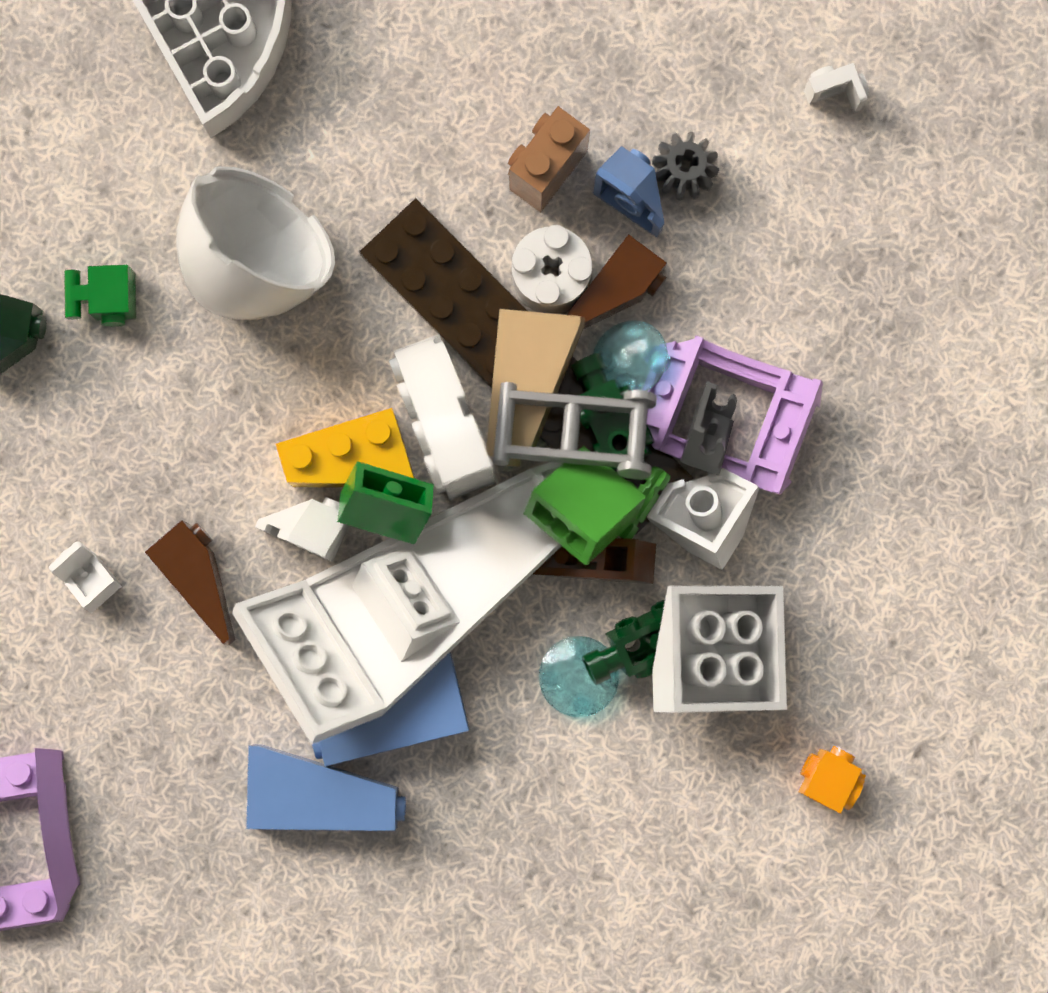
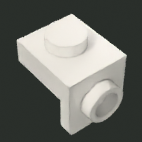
M854 63L837 69H833L832 66L818 69L810 75L811 78L803 90L809 105L846 92L853 112L863 108L869 95L867 80L862 73H857Z
M80 541L75 542L70 548L63 551L49 566L50 571L67 585L82 607L91 614L122 587L97 554Z

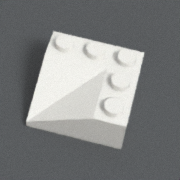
M668 586L653 665V712L787 710L783 586Z

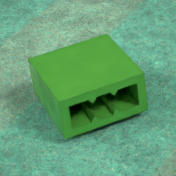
M585 446L581 447V448L578 450V451L591 452V451L588 450ZM563 463L532 490L523 514L583 564L587 565L636 520L646 496L633 483L619 476L611 467Z

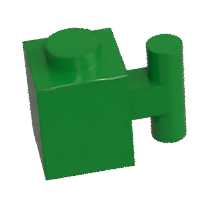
M128 264L88 266V285H81L79 270L71 269L64 271L65 319H81V304H88V314L97 321H101L102 326H124L126 319H136L135 272Z

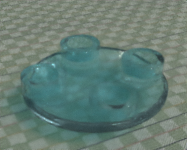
M625 321L611 327L602 335L593 351V354L600 353L606 366L604 373L607 380L615 379L619 381L621 387L628 384L631 390H650L660 380L671 363L667 345L661 333L652 325L642 321Z
M573 636L560 640L547 651L539 668V685L543 696L554 709L568 716L586 717L603 710L612 701L619 685V670L611 673V679L596 686L582 661L583 655L595 649L599 652L606 649L607 647L593 638Z

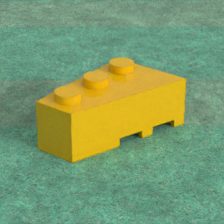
M392 408L276 443L286 481L292 487L343 488L357 461L415 478L397 418Z

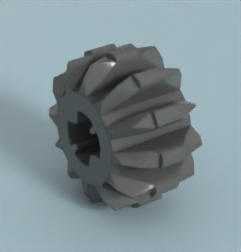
M693 132L688 133L685 142L682 141L677 133L673 134L671 145L661 142L658 147L661 155L653 156L652 165L659 168L655 171L657 181L666 180L662 187V192L667 194L673 187L678 189L676 193L678 201L683 199L685 190H688L693 199L699 198L700 188L709 191L713 185L710 178L717 177L719 173V168L712 164L718 158L717 152H705L709 145L707 138L701 140L699 144L694 143L695 134ZM682 160L691 162L689 172L680 170Z

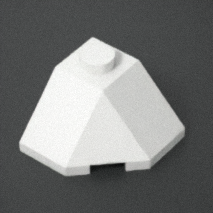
M724 468L721 469L719 476L708 472V476L688 482H685L683 479L668 483L647 515V519L686 551L723 570L744 536L759 487Z
M325 497L322 503L311 499L261 518L257 521L255 527L333 562L349 525L337 522L339 502Z

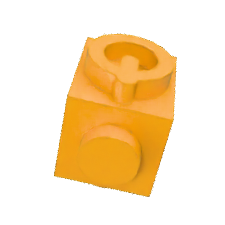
M835 746L832 747L830 752L819 749L817 755L810 753L803 764L800 775L804 776L805 779L798 792L841 814L843 808L850 810L856 803L863 789L866 775L861 773L863 769L852 764L855 756Z

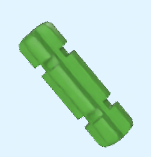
M653 466L651 468V476L645 479L644 485L640 484L638 490L646 496V499L636 520L619 537L625 539H632L639 529L637 527L638 523H643L660 495L657 493L659 490H664L668 484L670 475L661 468Z

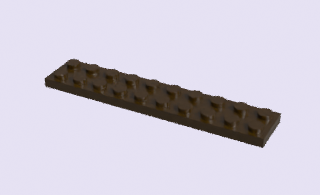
M415 198L359 251V254L492 388L499 310H527ZM573 356L558 394L579 396L586 392L582 381L578 382L570 367L577 362ZM552 407L540 436L551 449H561L565 408ZM599 411L601 414L607 413V411ZM580 421L577 451L585 446L591 452H595L593 445L598 443L592 428L586 430ZM620 435L614 440V446L618 451L624 450L628 445L627 438L624 435ZM651 444L648 445L652 454L644 457L645 462L651 468L656 466L670 475L668 483L683 479L685 482L694 479L672 456L654 449ZM624 478L633 483L637 488L640 484L644 485L646 482L645 479ZM659 490L657 494L661 495L663 490ZM647 516L643 523H638L637 527L639 529L637 530L635 535H637L650 522L647 519Z

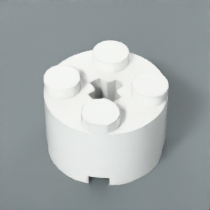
M552 225L532 231L520 241L512 257L513 287L519 299L532 310L550 314H560L569 311L590 284L592 260L587 246L575 233L560 225ZM549 265L552 268L558 266V276L555 277L552 273L544 275L545 266Z

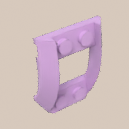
M699 336L681 343L673 341L659 345L642 389L652 392L657 396L656 406L647 411L646 423L655 443L651 444L653 448L681 460L686 439L673 435L672 431L697 366L701 365L774 393L749 462L725 455L722 468L748 480L760 489L781 495L792 482L789 479L815 408H820L823 382L815 378L812 380L795 375L791 371L737 354L710 343Z
M34 748L35 752L0 758V802L34 796L38 797L41 833L50 879L0 887V931L63 921L71 906L69 902L77 886L80 885V877L76 869L70 834L66 783L63 781L62 760H64L62 750Z

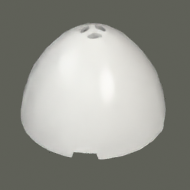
M218 166L206 175H198L193 181L184 201L176 230L178 263L187 289L203 308L223 318L233 320L262 319L291 310L324 286L334 270V249L328 234L317 217L312 215L308 218L292 203L294 195L290 191L253 171L237 167Z

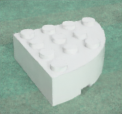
M133 0L210 138H213L235 123L259 99L275 75L286 48L291 23V0Z
M438 334L395 350L396 358L390 359L389 362L396 381L405 380V382L397 385L410 419L419 418V421L412 423L424 456H426L424 459L438 494L446 491L449 500L494 484L490 459L474 417L470 415L465 394L440 335Z

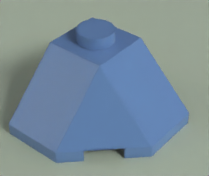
M621 146L597 171L593 194L658 238L665 222L655 169L650 166L651 161L643 153L636 149L628 151Z

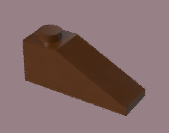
M628 234L567 315L585 318V329L641 302L647 293L653 297L667 279L662 274L667 262Z
M181 520L147 549L145 553L224 645H230L235 641V636L215 554L208 546L213 540L198 523L191 526L189 523Z
M615 538L587 565L583 564L561 546L532 575L653 584L656 544L638 539Z

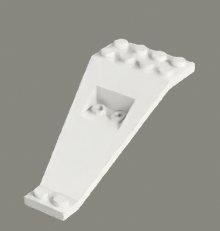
M549 462L530 468L429 518L415 545L389 538L306 580L235 604L232 614L311 744L383 716L562 546L523 513L532 490L563 463ZM416 610L422 612L424 615L418 614Z

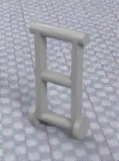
M503 382L500 387L493 463L506 466L509 465L511 458L618 467L617 474L621 477L628 479L649 478L651 476V466L643 462L647 411L656 406L657 396L652 392L644 390L627 391L624 393V399L517 391L515 383ZM515 404L565 408L561 449L511 445ZM581 409L631 413L627 455L577 451Z

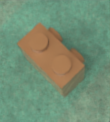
M559 106L551 115L544 113L532 130V133L535 135L526 147L522 144L519 145L508 161V165L511 166L508 172L509 190L541 213L588 152L591 129Z

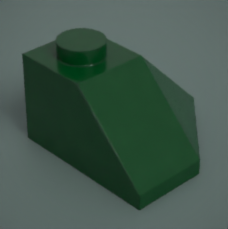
M0 294V374L36 349L37 341L44 338L47 326L46 317L42 315L43 310L37 305Z

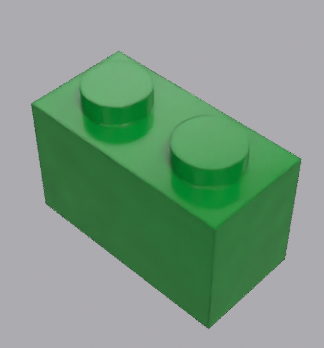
M357 461L340 494L337 522L415 545L432 515L434 484Z

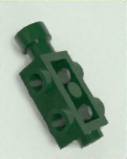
M600 353L582 358L570 366L578 382L582 381L586 390L585 393L579 396L624 399V393L631 391L628 384L621 387L619 381L615 379L607 380L604 373L606 366ZM581 409L580 421L586 430L592 428L598 443L593 445L595 452L627 455L628 445L624 450L618 451L614 446V440L616 437L624 435L628 441L631 413L607 412L601 414L599 411ZM647 424L644 457L652 454L648 445L655 443ZM611 467L614 471L618 470V467Z
M665 599L655 603L650 608L651 611L639 617H628L617 622L614 626L615 629L605 633L610 647L600 652L595 649L582 656L583 664L596 686L611 679V673L619 669L628 677L635 675L636 678H645L653 674ZM635 640L632 647L625 648L626 644Z

